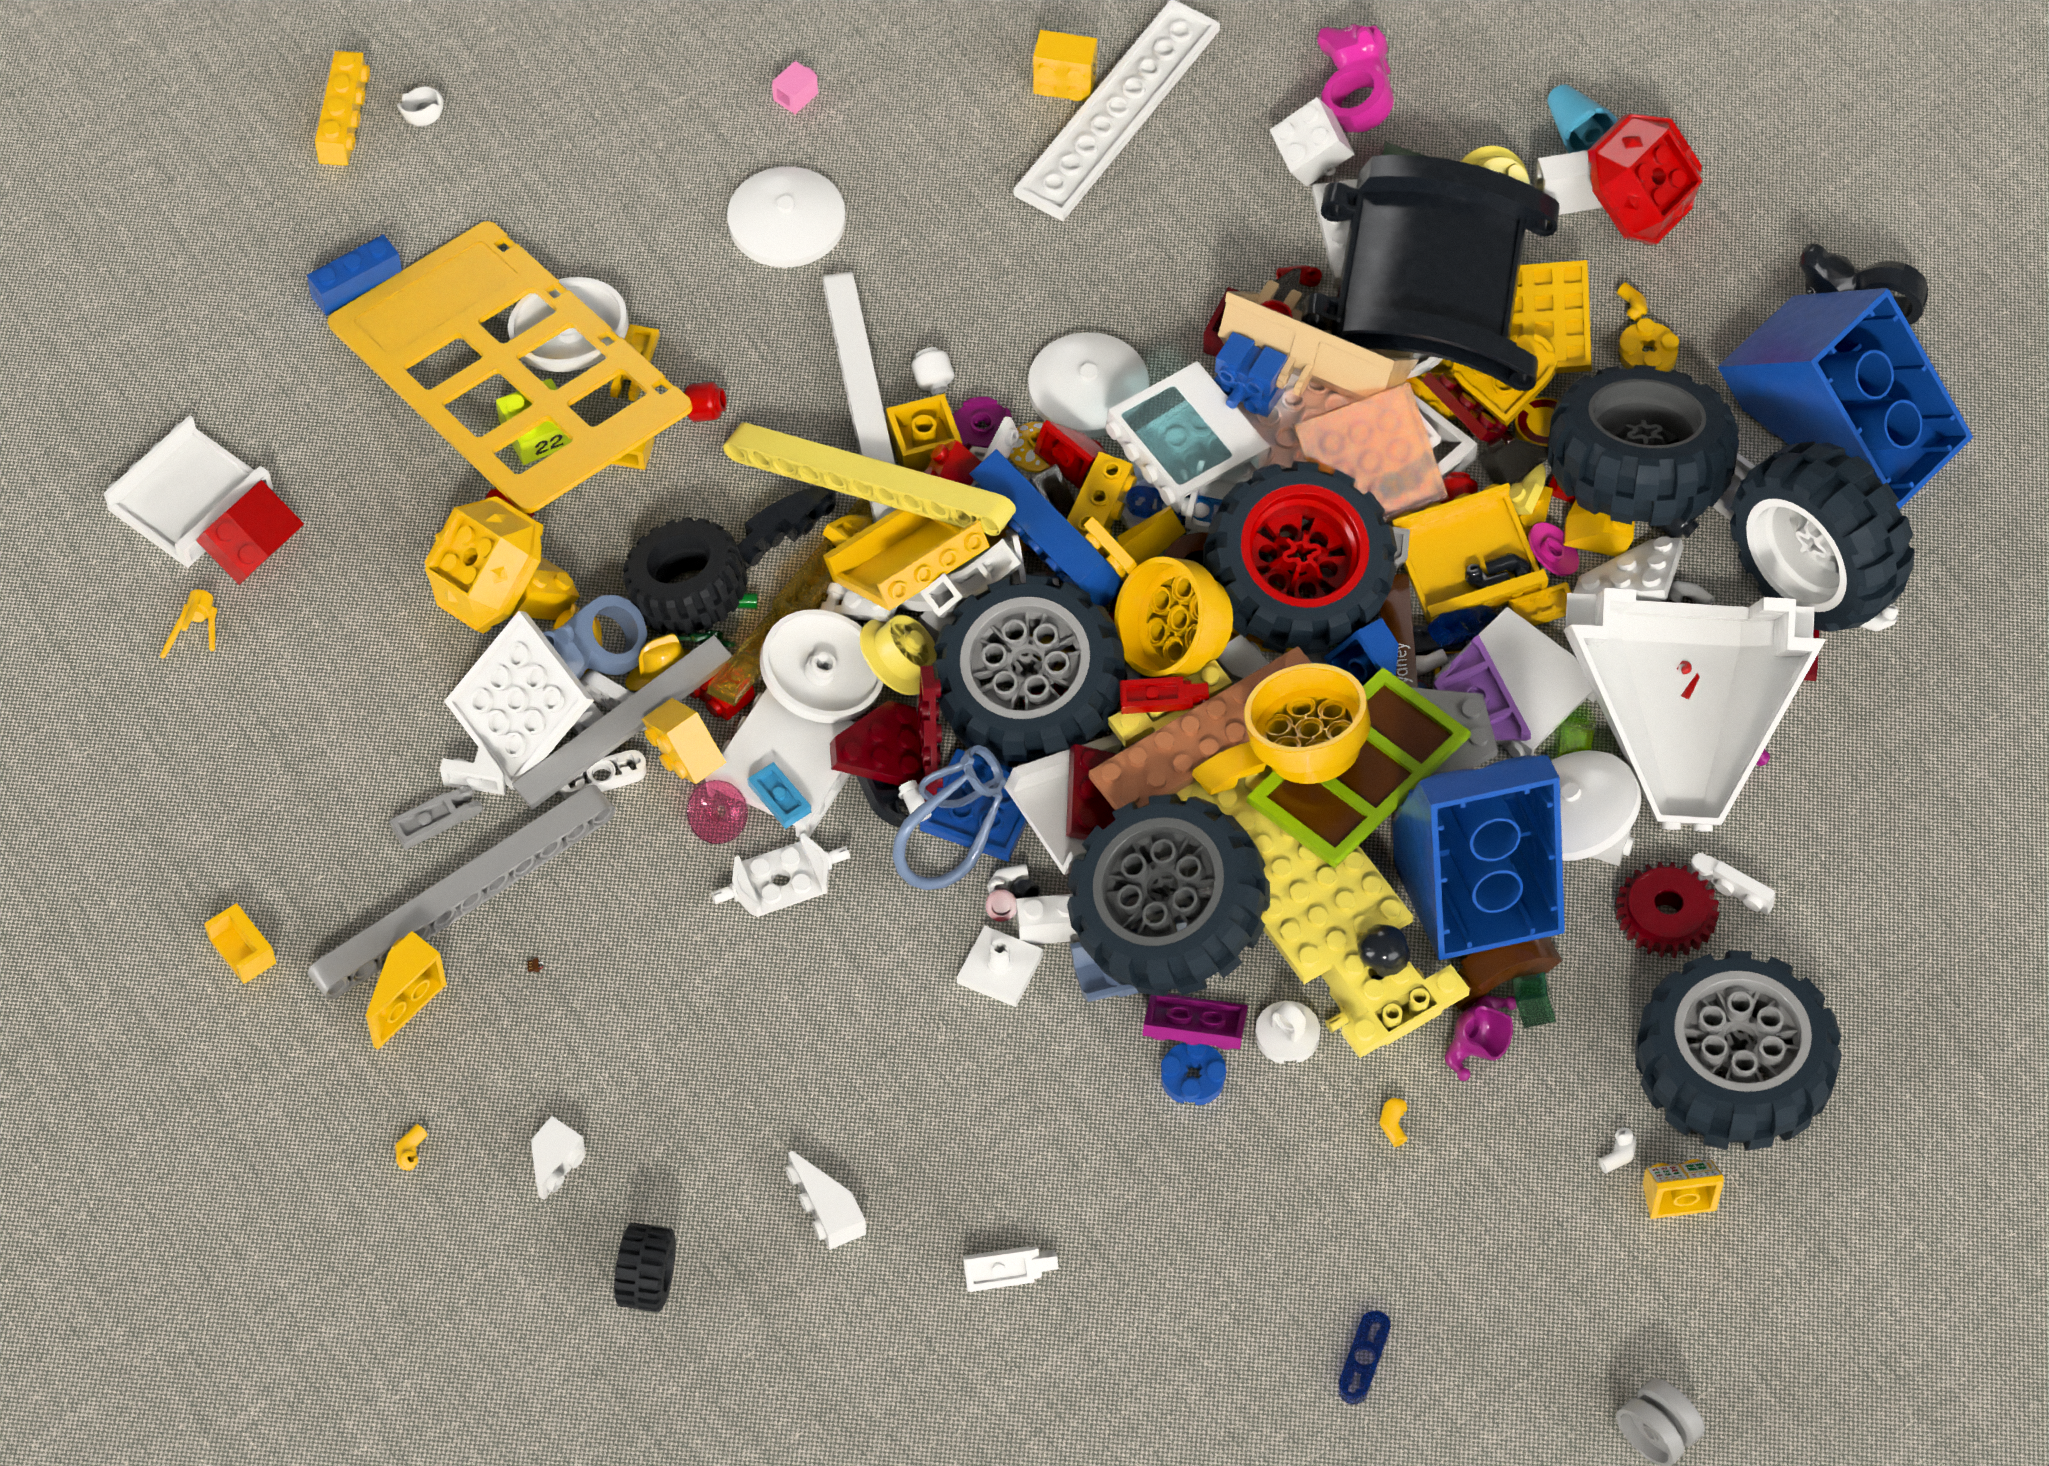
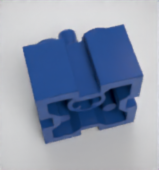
M1232 332L1216 357L1215 372L1218 374L1214 381L1228 396L1226 405L1229 408L1235 409L1241 401L1249 412L1268 418L1284 393V388L1276 387V381L1288 356L1267 346L1264 349L1254 346L1255 341Z

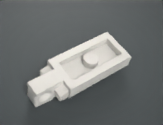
M1027 1246L963 1256L966 1287L969 1292L1035 1282L1034 1279L1042 1277V1271L1058 1269L1055 1250L1039 1251L1038 1247Z

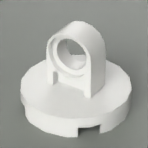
M1293 1001L1273 1003L1265 1008L1257 1019L1255 1030L1257 1046L1267 1058L1277 1063L1284 1064V1061L1296 1060V1063L1303 1062L1313 1055L1318 1047L1321 1027L1317 1016L1309 1007Z

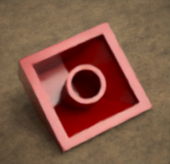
M1049 420L1043 423L1033 451L1079 490L1082 488L1098 452L1108 453L1097 440L1090 439L1084 433Z

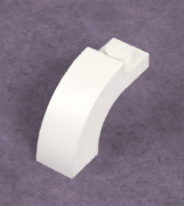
M1001 539L966 568L953 574L943 573L920 594L938 617L947 618L955 616L953 611L968 596L973 594L978 600L989 593L988 584L1008 578L1024 564L1008 543Z

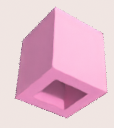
M794 61L772 81L773 100L793 114H796L818 94L817 75L811 68L804 67L797 61Z

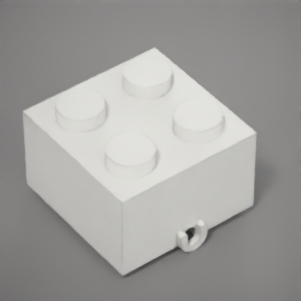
M1318 97L1270 129L1290 173L1306 187L1323 175L1329 176L1334 174L1336 171L1335 167L1354 155L1333 110Z

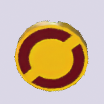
M1546 397L1535 398L1516 416L1514 423L1516 437L1524 446L1537 452L1548 450L1551 416L1558 400Z

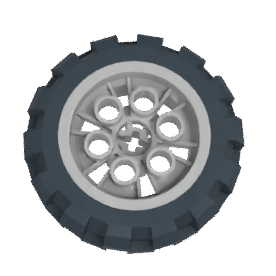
M1026 575V583L1011 585L1010 578L1008 577L988 584L989 593L978 600L971 594L953 611L956 619L952 625L946 623L942 626L934 646L937 654L936 661L931 666H933L934 679L940 678L941 697L937 699L944 719L952 727L955 736L968 749L981 745L994 754L999 764L1013 767L1015 762L1029 763L1068 750L1074 744L1083 745L1089 743V740L1096 734L1100 736L1106 734L1110 728L1108 718L1117 713L1116 707L1121 701L1119 681L1127 680L1128 675L1125 668L1124 650L1116 625L1103 606L1096 605L1091 601L1090 593L1070 582H1064L1062 587L1055 585L1050 576ZM1022 636V637L1019 638L1018 640H1012V639H1014V638H1017V637ZM1044 636L1055 637L1054 640L1048 644L1040 643V640ZM1068 646L1074 650V652L1070 653L1061 652V650ZM995 655L1003 657L997 664L989 663V659ZM1058 663L1065 664L1062 670L1052 671ZM1023 669L1025 671L1027 670L1028 672H1033L1035 670L1036 675L1028 673L1025 676ZM994 677L991 683L982 687V679ZM1054 683L1067 689L1061 697L1054 690ZM1002 685L1013 687L1009 691L999 690ZM1033 689H1036L1043 693H1041L1040 695H1032L1031 691ZM1019 697L1025 700V710H1015Z
M1729 950L1725 953V958L1721 960H1714L1710 953L1684 963L1682 974L1678 971L1669 973L1653 990L1650 1003L1644 1006L1635 1044L1636 1068L1643 1075L1641 1086L1651 1105L1656 1110L1665 1107L1667 1109L1665 1120L1685 1136L1692 1130L1705 1136L1703 1145L1723 1150L1728 1149L1729 1142L1743 1143L1745 1151L1773 1146L1775 1136L1779 1135L1783 1141H1786L1808 1128L1812 1117L1823 1112L1833 1092L1842 1053L1838 1048L1841 1033L1836 1016L1830 1008L1823 1009L1825 1001L1823 994L1807 977L1801 981L1791 975L1793 971L1791 965L1770 956L1768 963L1751 959L1752 951ZM1711 1021L1716 1023L1717 1026H1710L1706 1023ZM1751 1036L1754 1038L1755 1043H1752ZM1687 1038L1702 1040L1703 1042L1687 1044ZM1774 1052L1777 1056H1769L1767 1054ZM1721 1068L1722 1073L1726 1074L1725 1079L1716 1076L1717 1072ZM1760 1068H1761L1771 1079H1768V1080L1763 1081V1079H1762V1077H1761V1075H1760V1073H1759Z

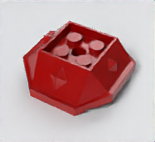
M1637 114L1623 115L1588 150L1589 163H1591L1592 191L1624 239L1642 242L1646 245L1658 244L1693 209L1696 193L1703 182L1701 177L1702 165L1671 118Z

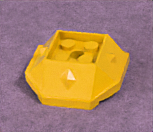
M497 496L454 507L441 532L435 534L436 541L424 561L425 571L430 580L436 604L482 634L489 631L492 626L509 618L541 562L542 546L540 536L543 535V524Z

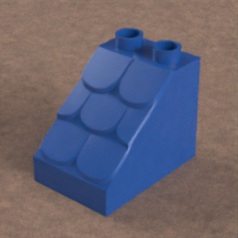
M1888 288L1793 295L1717 366L1742 410L1748 413L1771 434L1782 438L1789 445L1815 441L1816 444L1828 442L1843 447L1846 455L1851 458L1859 456L1875 469L1873 474L1882 484L1888 483L1899 499L1896 503L1898 509L1902 508L1973 438L1971 431Z
M1548 754L1510 758L1476 770L1460 769L1440 773L1421 780L1417 783L1415 789L1409 791L1405 803L1398 808L1392 821L1395 869L1438 960L1565 933L1560 777Z

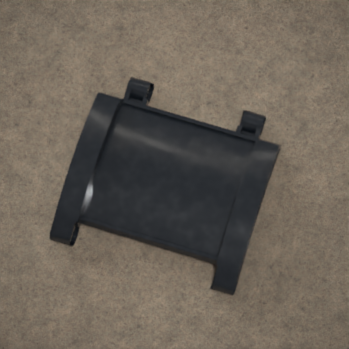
M1372 156L1359 171L1356 188L1341 182H1331L1324 189L1321 205V215L1323 218L1331 222L1350 220L1337 297L1332 296L1330 298L1321 293H1312L1306 296L1301 322L1323 331L1332 330L1331 334L1367 349L1396 350L1437 357L1487 374L1515 390H1531L1536 385L1538 359L1533 354L1517 346L1516 342L1510 340L1525 229L1539 236L1547 237L1553 235L1557 230L1560 204L1551 196L1529 184L1481 166L1427 156Z

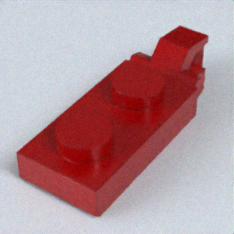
M1183 676L1119 681L1122 714L1186 710L1209 700L1208 683L1192 684L1191 680H1183Z

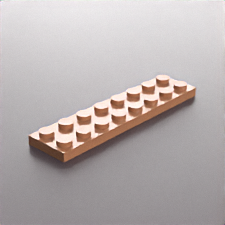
M1297 646L1089 771V779L1115 810L1132 801L1135 802L1138 808L1149 805V796L1179 792L1197 781L1193 777L1192 772L1200 764L1229 748L1249 742L1244 720V708L1249 695L1261 681L1284 668L1312 662Z

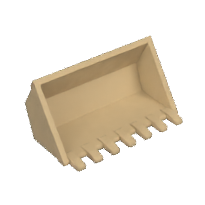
M1268 280L1260 294L1255 291H1227L1225 298L1226 306L1218 333L1219 338L1225 344L1232 332H1235L1255 341L1254 346L1264 349L1267 346L1287 355V361L1277 378L1276 387L1283 389L1292 374L1299 376L1294 385L1293 394L1301 396L1309 381L1388 414L1411 370H1414L1418 359L1412 357L1414 353L1367 349L1331 334L1332 330L1323 331L1301 322L1303 311L1296 309L1302 298V293L1297 290H1291L1283 302L1292 310L1293 318L1260 305L1265 301L1274 300L1273 297L1279 288V283Z

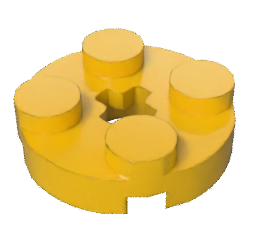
M1649 318L1640 319L1637 324L1626 328L1620 336L1618 345L1620 361L1626 369H1633L1634 365L1656 366L1655 370L1668 372L1677 361L1679 338L1664 325L1654 323ZM1651 346L1654 348L1655 352L1651 350L1644 352L1643 347Z

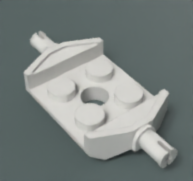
M803 833L799 835L800 842L741 861L740 857L736 856L734 857L732 883L729 884L730 886L711 891L712 899L716 905L717 903L734 898L735 902L739 901L751 915L759 917L826 894L829 870L832 869V864L850 859L847 846L830 852H824L819 845ZM777 876H786L790 879L783 886H778L772 882Z

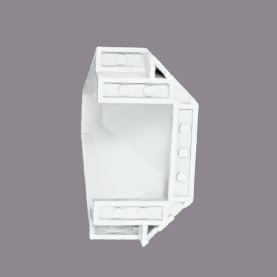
M1604 588L1597 595L1567 593L1566 626L1563 631L1615 739L1638 781L1640 790L1655 821L1661 822V829L1681 830V825H1694L1693 831L1713 832V826H1720L1725 820L1826 640L1813 638L1815 607L1796 606V599L1764 597L1750 607L1636 600L1637 590ZM1681 661L1691 663L1692 670L1690 673L1682 674L1681 669L1684 664H1680ZM1696 673H1698L1700 678L1689 700L1682 697L1681 694Z

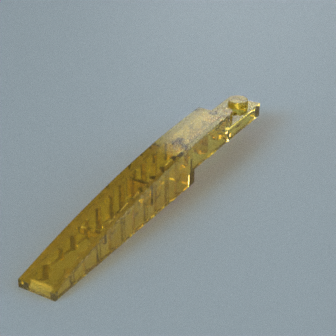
M859 498L845 515L869 516L872 524H874L870 502L866 499ZM827 537L773 599L772 610L708 684L707 694L735 706L760 675H762L760 670V652L770 629L780 619L791 613L809 609H820L822 602L827 600L828 594L826 591L829 584L836 583L833 581L823 558L824 554L836 548Z

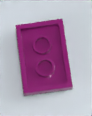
M1173 994L1163 997L1150 995L1142 1036L1152 1037L1155 1040L1183 1041L1189 1045L1204 1044L1217 1046L1224 1050L1232 1048L1241 1049L1248 1005Z

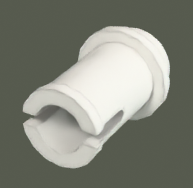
M916 780L908 781L899 787L900 793L898 796L900 799H904L910 814L925 802L919 793V784H917ZM930 813L922 821H925L926 819L930 818L932 814Z

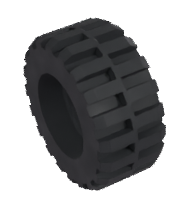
M682 518V521L679 522L671 520L666 522L665 526L660 528L658 526L650 530L649 535H643L637 540V546L631 548L627 555L628 559L624 563V585L631 602L640 610L645 625L653 627L655 631L664 634L668 631L669 634L673 633L676 636L685 632L687 635L697 633V630L701 629L706 631L713 628V624L716 622L722 623L728 618V613L730 611L734 612L739 606V600L743 599L748 583L746 568L733 536L729 531L724 530L723 526L715 522L710 523L709 520L698 518L697 521H694L692 518ZM703 569L698 575L687 581L668 584L681 573Z

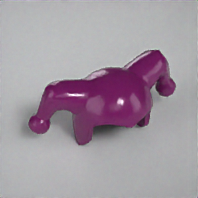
M1484 995L1476 1001L1475 1005L1465 1009L1458 1016L1454 1026L1455 1037L1445 1054V1063L1457 1073L1458 1080L1467 1081L1471 1077L1470 1070L1464 1068L1462 1064L1466 1058L1475 1056L1496 1061L1505 1054L1513 1036V1022L1511 1017L1497 1010L1506 1007L1508 1010H1514L1518 1006V1000L1515 996L1511 995L1507 998Z

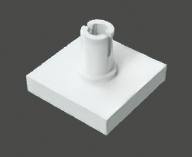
M984 925L957 976V983L1016 1007L1043 957V949Z

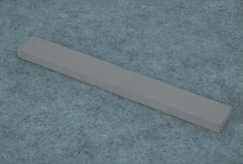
M713 635L513 782V788L532 810L646 727L642 718L671 698L680 702L734 662L733 656Z

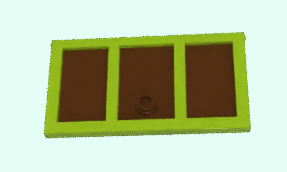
M1384 667L1363 685L1370 714V731L1366 741L1360 748L1356 761L1347 771L1336 778L1315 784L1291 782L1273 771L1247 796L1246 802L1333 868H1336L1406 800L1409 791L1415 789L1418 782L1430 777L1471 737V732Z

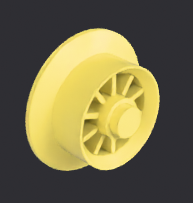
M896 615L888 622L876 619L870 620L861 629V650L874 674L896 692L904 695L919 694L920 666H931L937 657L934 649L935 642L925 627L907 615Z

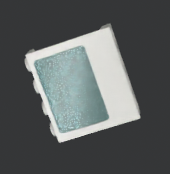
M1198 361L1108 409L1105 425L1108 435L1113 440L1119 442L1124 449L1126 457L1138 465L1145 480L1157 488L1164 503L1171 505L1177 514L1181 512L1186 496L1250 461L1256 469L1266 465L1270 446L1237 407L1231 409L1226 405L1228 396Z

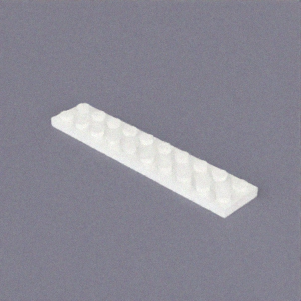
M1170 0L1016 185L1014 196L1064 221L1220 31V22L1176 0Z

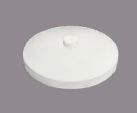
M776 167L751 176L736 189L731 197L727 211L729 233L739 250L759 263L774 267H797L822 258L837 245L844 232L846 222L844 201L835 185L824 176L799 167Z
M586 277L558 279L561 285L570 290L607 323L620 338L624 339L629 324L627 309L623 298L612 286ZM556 289L549 293L554 299L561 295ZM530 293L523 297L514 307L509 318L508 334L510 340L556 311L536 293ZM569 328L520 359L540 370L569 372L592 366L605 359L606 356L576 329ZM608 336L601 340L606 346L614 342Z
M1094 332L1070 334L1051 342L1036 356L1031 365L1028 378L1031 404L1044 422L1049 420L1084 433L1088 437L1108 435L1105 427L1108 409L1149 388L1148 371L1141 356L1124 341L1110 335ZM1146 402L1122 414V418L1128 425L1139 416Z
M809 609L791 613L780 619L770 629L761 648L760 670L768 690L789 711L811 721L839 723L862 715L876 701L883 682L874 674L863 656L860 646L862 627L853 620L835 612Z
M1602 751L1572 752L1551 760L1560 777L1562 861L1580 860L1597 855L1622 839L1634 824L1641 806L1640 787L1631 768L1620 758Z

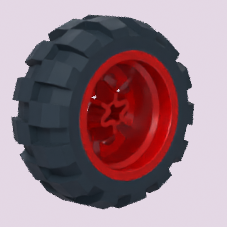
M1294 461L1291 468L1281 469L1279 464H1272L1254 471L1251 479L1248 481L1238 482L1225 495L1216 514L1213 515L1207 538L1203 545V567L1209 571L1214 580L1223 586L1230 598L1233 610L1232 628L1244 638L1249 633L1264 641L1262 644L1263 648L1283 654L1287 648H1296L1297 646L1305 655L1326 652L1330 645L1335 643L1341 644L1354 632L1365 627L1372 619L1376 618L1392 588L1397 569L1394 565L1397 545L1393 527L1389 524L1385 525L1382 518L1385 510L1372 492L1368 491L1363 495L1353 486L1356 481L1355 478L1337 468L1333 475L1319 471V464L1316 462ZM1302 519L1313 522L1309 533L1306 530L1301 532ZM1265 527L1273 537V542L1258 532ZM1290 532L1294 540L1292 541L1289 537H1281L1280 533ZM1310 540H1320L1324 544V547L1320 546L1317 543L1311 544ZM1342 547L1345 556L1328 557L1329 552ZM1297 552L1301 557L1306 556L1304 562L1301 561L1300 557L1294 558ZM1259 553H1269L1274 561H1262ZM1320 569H1330L1334 577L1326 578L1322 576ZM1307 572V574L1299 576V573ZM1276 581L1280 583L1283 590H1276L1268 582ZM1321 588H1329L1333 592L1326 595ZM1287 590L1293 592L1292 596L1286 595ZM1298 590H1309L1313 598L1305 599L1301 597Z

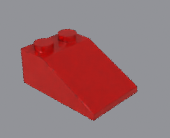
M261 480L212 523L196 541L240 585L291 538L304 523Z

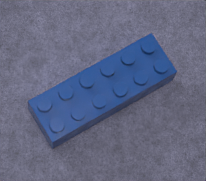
M997 449L969 473L977 483L974 487L1001 494L1014 503L1016 512L1006 525L1020 536V539L1028 548L1034 551L1049 569H1052L1063 583L1070 582L1090 593L1091 601L1103 607L1119 594L1124 582L1106 559Z

